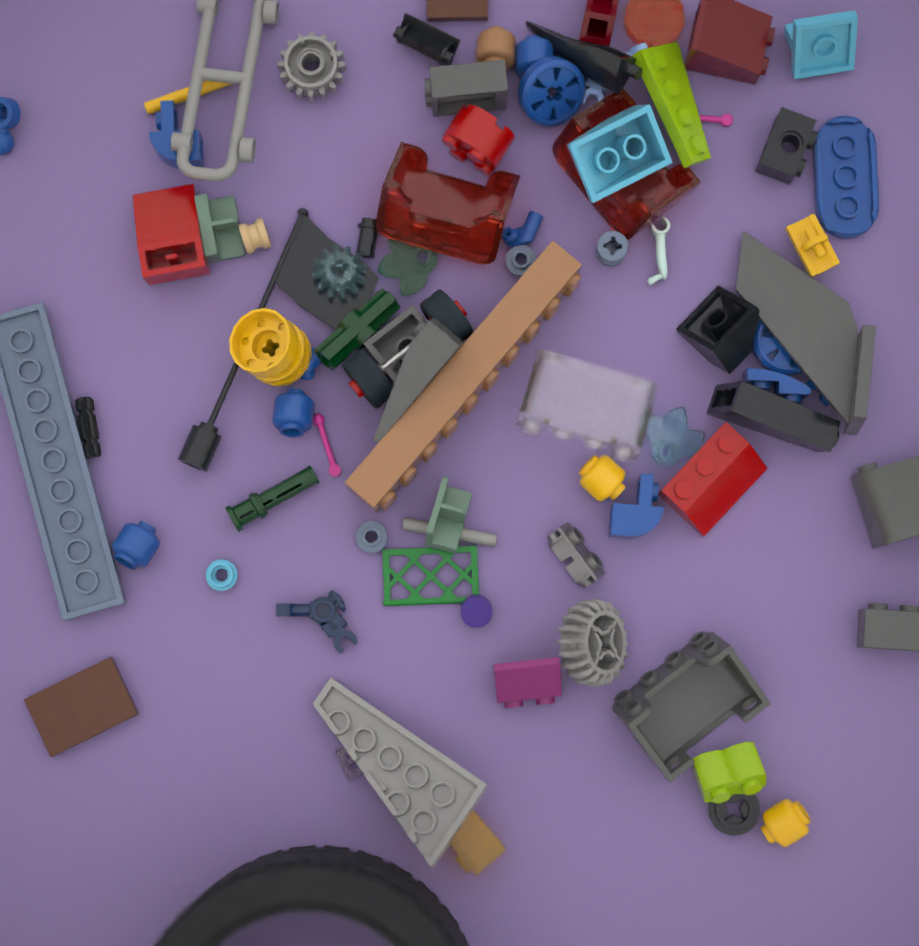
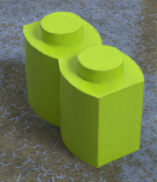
M754 742L735 744L724 750L709 751L692 758L695 762L692 765V770L704 803L713 802L720 804L726 802L735 794L753 795L766 786V772Z

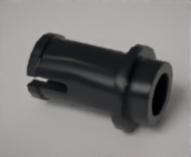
M362 218L361 223H358L357 226L360 229L355 255L374 259L378 232L382 231V227H380L379 220Z

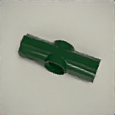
M382 288L359 310L357 308L352 310L338 324L337 329L315 348L314 353L320 362L333 371L356 349L361 350L364 347L363 343L376 334L378 329L400 310L401 306L398 304L397 299L389 291Z

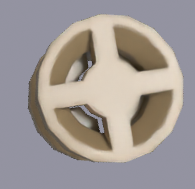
M262 217L256 219L253 224L247 225L242 223L238 225L247 254L254 253L260 247L265 249L272 247Z

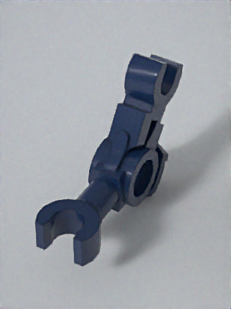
M333 590L329 592L328 597H319L310 602V604L276 603V616L310 617V619H313L325 631L328 637L334 636V647L339 653L344 652L339 644L342 637H349L354 645L358 643L355 634L344 629L348 623L342 615L339 616L337 613V606L345 612V603L341 596Z

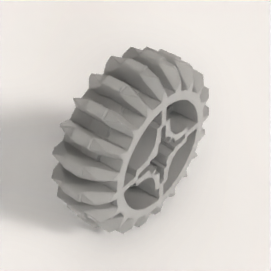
M589 599L576 602L575 606L568 608V615L562 617L563 627L558 628L561 633V639L557 641L561 645L558 655L563 657L561 667L567 668V676L573 677L575 683L588 685L589 687H598L599 685L612 683L613 678L619 677V670L625 668L623 659L628 657L626 653V646L629 645L626 642L628 631L624 630L623 627L625 619L619 618V609H614L612 603H607L604 600Z

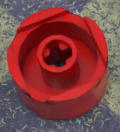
M463 104L443 134L441 141L451 148L449 154L460 162H465L467 159L475 164L474 167L478 171L490 176L513 143L515 135L506 125L503 130L500 129L496 124L498 119L489 112L472 104H468L467 107Z

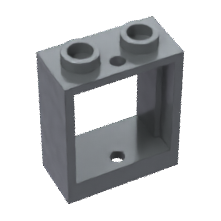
M505 60L429 67L430 78L424 79L426 107H433V117L456 115L463 104L466 107L468 104H472L485 111L507 109L508 84Z

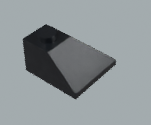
M718 285L676 330L711 364L730 375L752 351L760 310L756 305Z

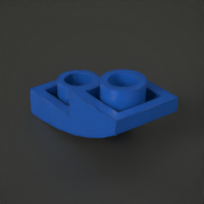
M747 368L743 372V382L765 391L770 390V386H774L775 395L794 403H802V399L811 395L810 387L782 373L757 368Z

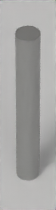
M404 517L402 530L426 534L429 522ZM463 528L460 540L495 547L497 534Z

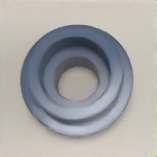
M525 245L514 246L506 255V267L513 275L522 276L537 258L530 247ZM523 255L526 257L527 262L524 265H519L516 263L515 258Z
M375 521L362 524L356 533L358 546L368 553L379 552L385 547L388 540L387 531L384 526ZM370 531H374L378 535L377 540L373 543L366 541V534Z

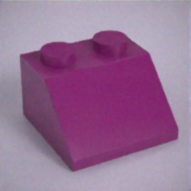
M559 657L493 664L497 703L504 702V709L523 707V700L536 699V705L555 703V697L562 696Z

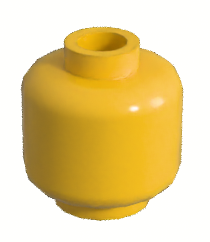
M593 455L578 472L581 475L580 486L597 501L606 500L608 497L615 500L626 487L622 483L625 478L624 469L608 455H601L599 457Z
M783 799L764 811L763 821L765 825L761 827V830L771 844L776 841L780 846L788 847L809 833L808 824L811 823V819L799 801L792 802L789 799Z

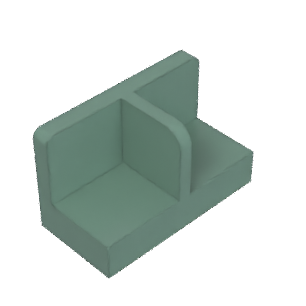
M207 194L194 196L204 254L208 262L213 263L244 257L245 250L238 226L240 222L235 198L229 196L210 200Z
M443 476L427 528L425 546L456 554L472 493L448 487L449 477Z

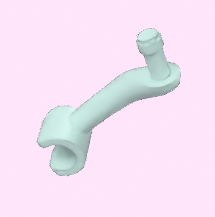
M665 217L661 218L665 230H657L653 223L650 226L651 234L656 237V261L659 273L648 278L647 283L649 285H653L660 279L666 280L668 274L665 235L669 231L670 222Z

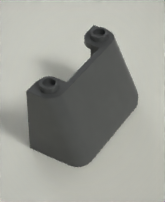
M919 455L878 468L876 462L858 467L859 473L851 476L850 479L872 548H878L918 536Z

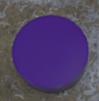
M473 594L465 598L461 604L462 620L470 627L479 628L485 626L492 617L490 601L485 596Z

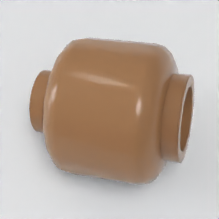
M493 26L484 30L478 35L476 41V61L505 60L507 71L515 63V36L500 26Z

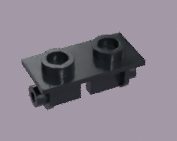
M407 13L404 15L401 26H397L393 34L397 43H402L446 66L452 64L461 41Z

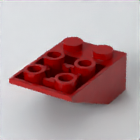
M194 184L133 195L137 248L142 276L148 285L210 274L194 198L196 196Z

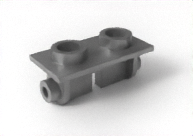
M566 523L558 528V531L547 537L551 542L548 545L561 562L569 556L573 558L574 561L565 568L577 585L581 584L585 589L594 580L596 581L605 574L602 569L603 563L594 552L590 553L583 543V535L576 527H571L569 523Z

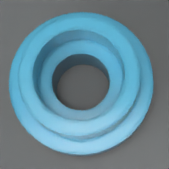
M216 560L206 570L207 583L217 591L229 590L237 582V569L228 560ZM224 569L227 571L228 577L225 581L217 579V572Z

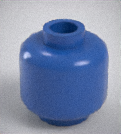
M530 35L520 41L515 47V69L517 75L522 78L526 70L533 63L542 58L554 56L552 43L537 35Z
M296 388L288 389L286 393H282L275 398L272 423L279 430L280 434L287 437H301L312 428L315 408L313 399L305 395L303 390Z
M140 521L138 524H125L112 545L115 560L131 570H136L137 567H146L160 546L158 538L154 535L156 529L143 521Z

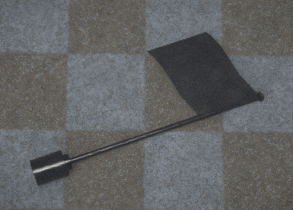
M301 208L297 211L299 216L258 309L266 307L273 288L277 284L300 307L336 330L338 324L352 310L356 308L359 310L370 300L378 277L361 259L329 239L308 218V211L305 208ZM235 362L208 423L201 422L199 426L192 425L178 457L180 462L207 472L222 438L217 434L218 428L213 425L239 368Z

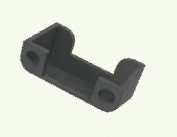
M701 631L695 634L690 639L689 644L680 651H674L669 654L662 665L655 670H650L643 674L636 685L631 689L620 692L614 699L613 711L669 783L695 764L686 751L729 717L736 714L747 723L771 704L731 645L713 632ZM756 703L752 708L746 710L751 704ZM681 761L675 768L670 769L675 763Z

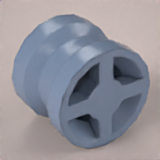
M607 231L602 234L598 239L595 250L598 261L605 266H617L625 258L628 250V241L623 234L617 231Z

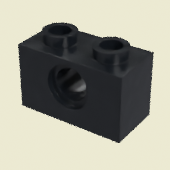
M781 107L755 172L790 185L795 176L800 178L807 160L802 159L805 149L811 150L818 132L813 131L816 120ZM781 143H792L795 147V152H786L782 148Z

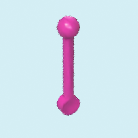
M724 114L722 117L699 115L701 121L720 123L723 127H729L733 122V117L730 114Z
M322 414L314 415L313 423L318 426L330 463L329 473L337 477L341 474V467L336 464L324 428L325 418Z

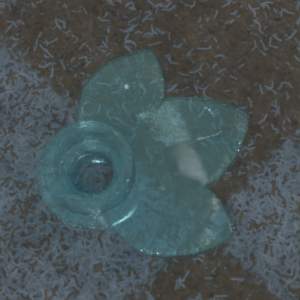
M684 407L670 410L663 419L658 415L652 414L646 426V435L652 444V458L658 465L663 467L674 466L681 457L693 456L701 447L705 437V433L701 431L688 430L687 414ZM667 445L669 453L664 457L662 450Z

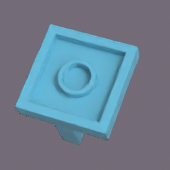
M855 10L795 19L793 23L784 25V36L792 51L791 74L794 79L854 70L858 15Z

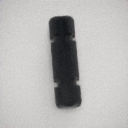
M81 397L76 399L75 404L77 412L80 413L77 417L81 441L84 442V445H82L84 454L88 459L101 456V447L97 443L99 434L96 415L93 413L95 410L94 400L91 397Z

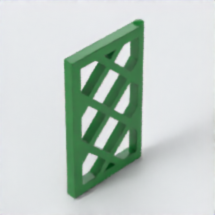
M477 546L457 547L456 553H471V564L465 571L450 559L454 555L453 553L431 547L382 549L383 606L462 603L467 597H456L452 591L464 578L472 585L473 594H479ZM423 554H439L443 558L431 573L417 561ZM405 555L410 561L397 574L390 568L389 556ZM446 563L460 574L449 588L435 577V574ZM413 564L427 575L415 590L401 578ZM471 570H472V578H470V577L467 575ZM390 574L394 577L391 582H390ZM430 580L444 591L440 598H423L419 592ZM397 581L412 593L407 599L391 600L390 589Z

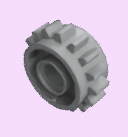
M310 31L309 36L303 37L301 33L298 34V39L294 42L288 40L287 51H280L281 58L284 61L278 62L279 70L284 71L280 74V79L282 82H288L286 85L287 91L292 92L296 90L297 98L301 99L303 96H308L310 101H314V98L317 96L326 99V93L329 91L335 93L337 91L335 84L337 82L343 83L344 81L343 75L339 72L346 71L345 63L340 62L344 59L343 52L336 51L337 42L334 40L329 43L326 34L318 37L314 35L313 31ZM309 62L320 64L315 71L304 69L305 65Z

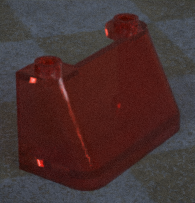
M624 88L619 94L612 93L574 116L552 146L554 158L588 200L589 197L567 144L606 119L636 105ZM677 164L670 170L665 166L591 204L613 231L620 232L629 240L690 194L701 181L690 168H684L682 164Z
M401 142L382 185L376 218L378 232L392 240L476 264L486 265L492 263L497 256L518 188L520 175L506 171H496L490 174L486 186L427 170L428 156L426 152L415 145Z

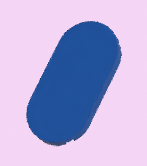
M834 117L819 129L813 144L815 212L820 225L826 232L837 238L852 239L866 233L875 222L879 213L876 140L870 128H867L856 117Z

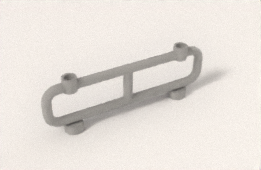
M197 0V13L203 15L181 133L173 132L171 137V150L177 151V165L180 171L187 177L206 181H223L230 178L236 172L239 161L245 163L254 162L256 139L243 136L263 23L277 25L279 18L278 0L254 1L242 72L206 68L214 18L218 12V0ZM203 80L240 84L225 165L219 169L196 167L189 162V155L193 149V133Z

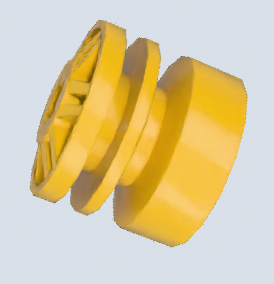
M267 308L255 309L242 316L233 327L229 339L230 353L234 362L263 383L275 387L290 385L300 379L308 369L312 357L311 343L306 333L277 311Z

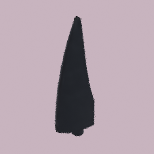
M526 21V25L535 35L545 38L552 43L554 53L558 57L570 61L581 71L582 75L615 94L620 93L629 77L638 80L642 75L643 69L635 65L637 58L613 47L579 41L533 22Z

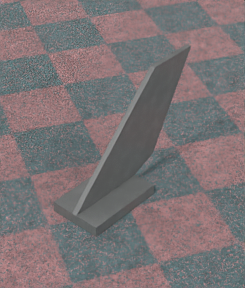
M743 231L735 291L741 298L759 308L758 319L844 420V434L857 435L867 418L876 326L863 325L858 333L849 302Z

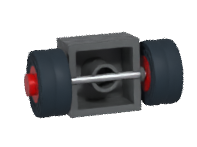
M441 289L435 291L429 298L421 302V311L428 321L436 318L462 341L467 340L473 334V329L465 317L467 313L457 300L453 301ZM414 305L365 341L363 344L366 352L363 349L359 350L342 364L344 371L351 379L348 383L359 398L364 396L375 409L388 401L408 346L415 338L411 333L422 320H425Z

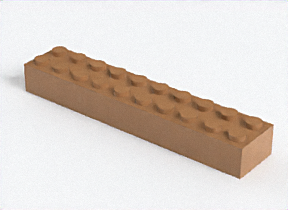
M552 240L344 482L347 488L376 513L381 508L386 511L396 500L395 491L401 484L407 487L418 474L416 467L422 460L427 463L437 452V442L442 436L448 439L459 426L457 419L462 413L468 415L479 402L478 394L483 389L488 392L499 379V370L504 365L506 368H509L519 356L518 352L521 349L519 348L523 342L528 345L540 331L538 328L541 326L540 322L543 318L549 321L559 309L558 305L561 302V297L565 295L568 298L576 290L582 278L579 275L582 264Z

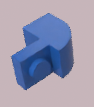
M173 100L161 101V111L156 112L157 130L161 131L149 132V137L159 157L169 166L179 169L176 157L177 151L171 150L172 133H181V130H178V109ZM194 130L193 149L189 155V162L193 166L204 167L203 137L199 130Z
M641 473L638 476L636 505L613 503L611 505L608 537H641L659 523L664 507L651 506L652 501L657 502L659 486L658 483L653 482L654 474Z

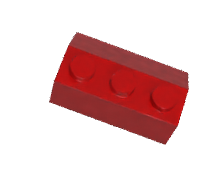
M725 422L659 491L658 495L704 537L768 468L750 443Z

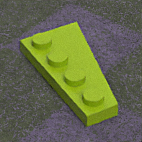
M678 42L642 49L633 54L632 56L637 58L636 66L643 69L642 79L683 167H691L710 159V151Z

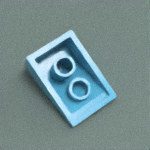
M650 104L634 105L606 119L567 144L591 203H595L673 163Z

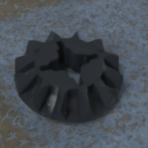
M735 794L727 800L728 802L736 803L743 798L738 808L744 817L743 819L739 816L731 815L724 820L729 810L725 802L720 804L709 802V818L714 826L725 834L734 836L745 834L755 826L759 819L760 805L756 795Z

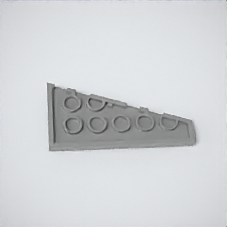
M330 678L313 702V706L364 773L366 779L401 824L427 863L434 869L488 788V785Z

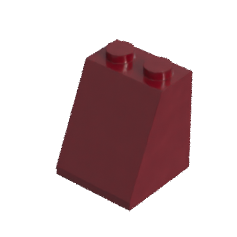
M700 0L685 59V69L755 85L759 76H765L769 57H765L764 54L766 46L771 47L775 35V28L770 27L773 16L734 0Z

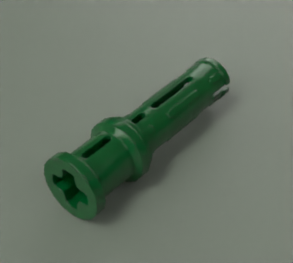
M309 465L307 468L260 494L252 492L249 494L248 499L233 507L228 505L225 509L236 529L240 532L243 530L244 525L259 517L261 519L265 518L268 510L320 482Z

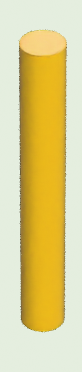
M205 80L202 84L201 95L231 85L232 83ZM189 87L145 102L144 105L148 115L161 110V101L173 100L175 105L187 101Z

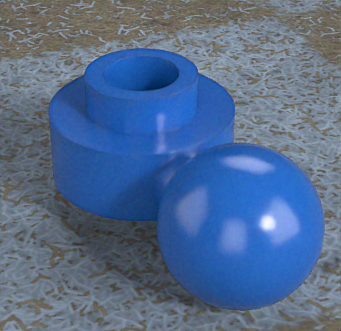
M0 97V155H6L13 150L14 139L9 133V129L14 128L18 124L21 115L18 103L14 99Z

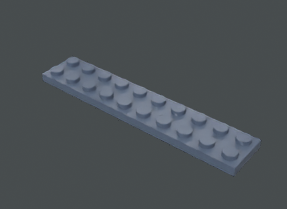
M41 302L0 314V388L62 620L67 621L126 604L88 459L84 454L82 446L84 444L81 441L78 422L46 304Z

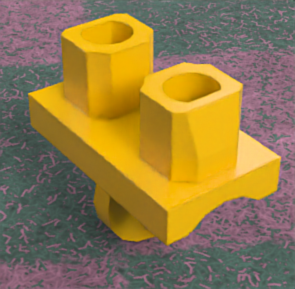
M815 214L809 215L785 228L809 276L814 277L839 265L840 262L828 241L829 238L824 233Z

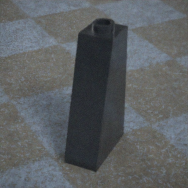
M743 381L716 385L706 413L815 452L832 451V448L839 439L838 429L841 421Z

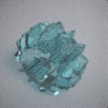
M336 244L333 245L332 255L328 250H322L321 253L324 260L315 259L314 265L319 270L313 272L314 279H322L318 283L319 290L329 286V297H333L335 291L340 290V297L342 299L346 298L347 288L351 293L356 294L358 288L355 283L364 284L365 277L361 273L366 271V265L357 264L361 260V254L356 253L350 257V246H346L344 252L340 253L339 246ZM337 266H342L344 271L343 277H337L335 272Z

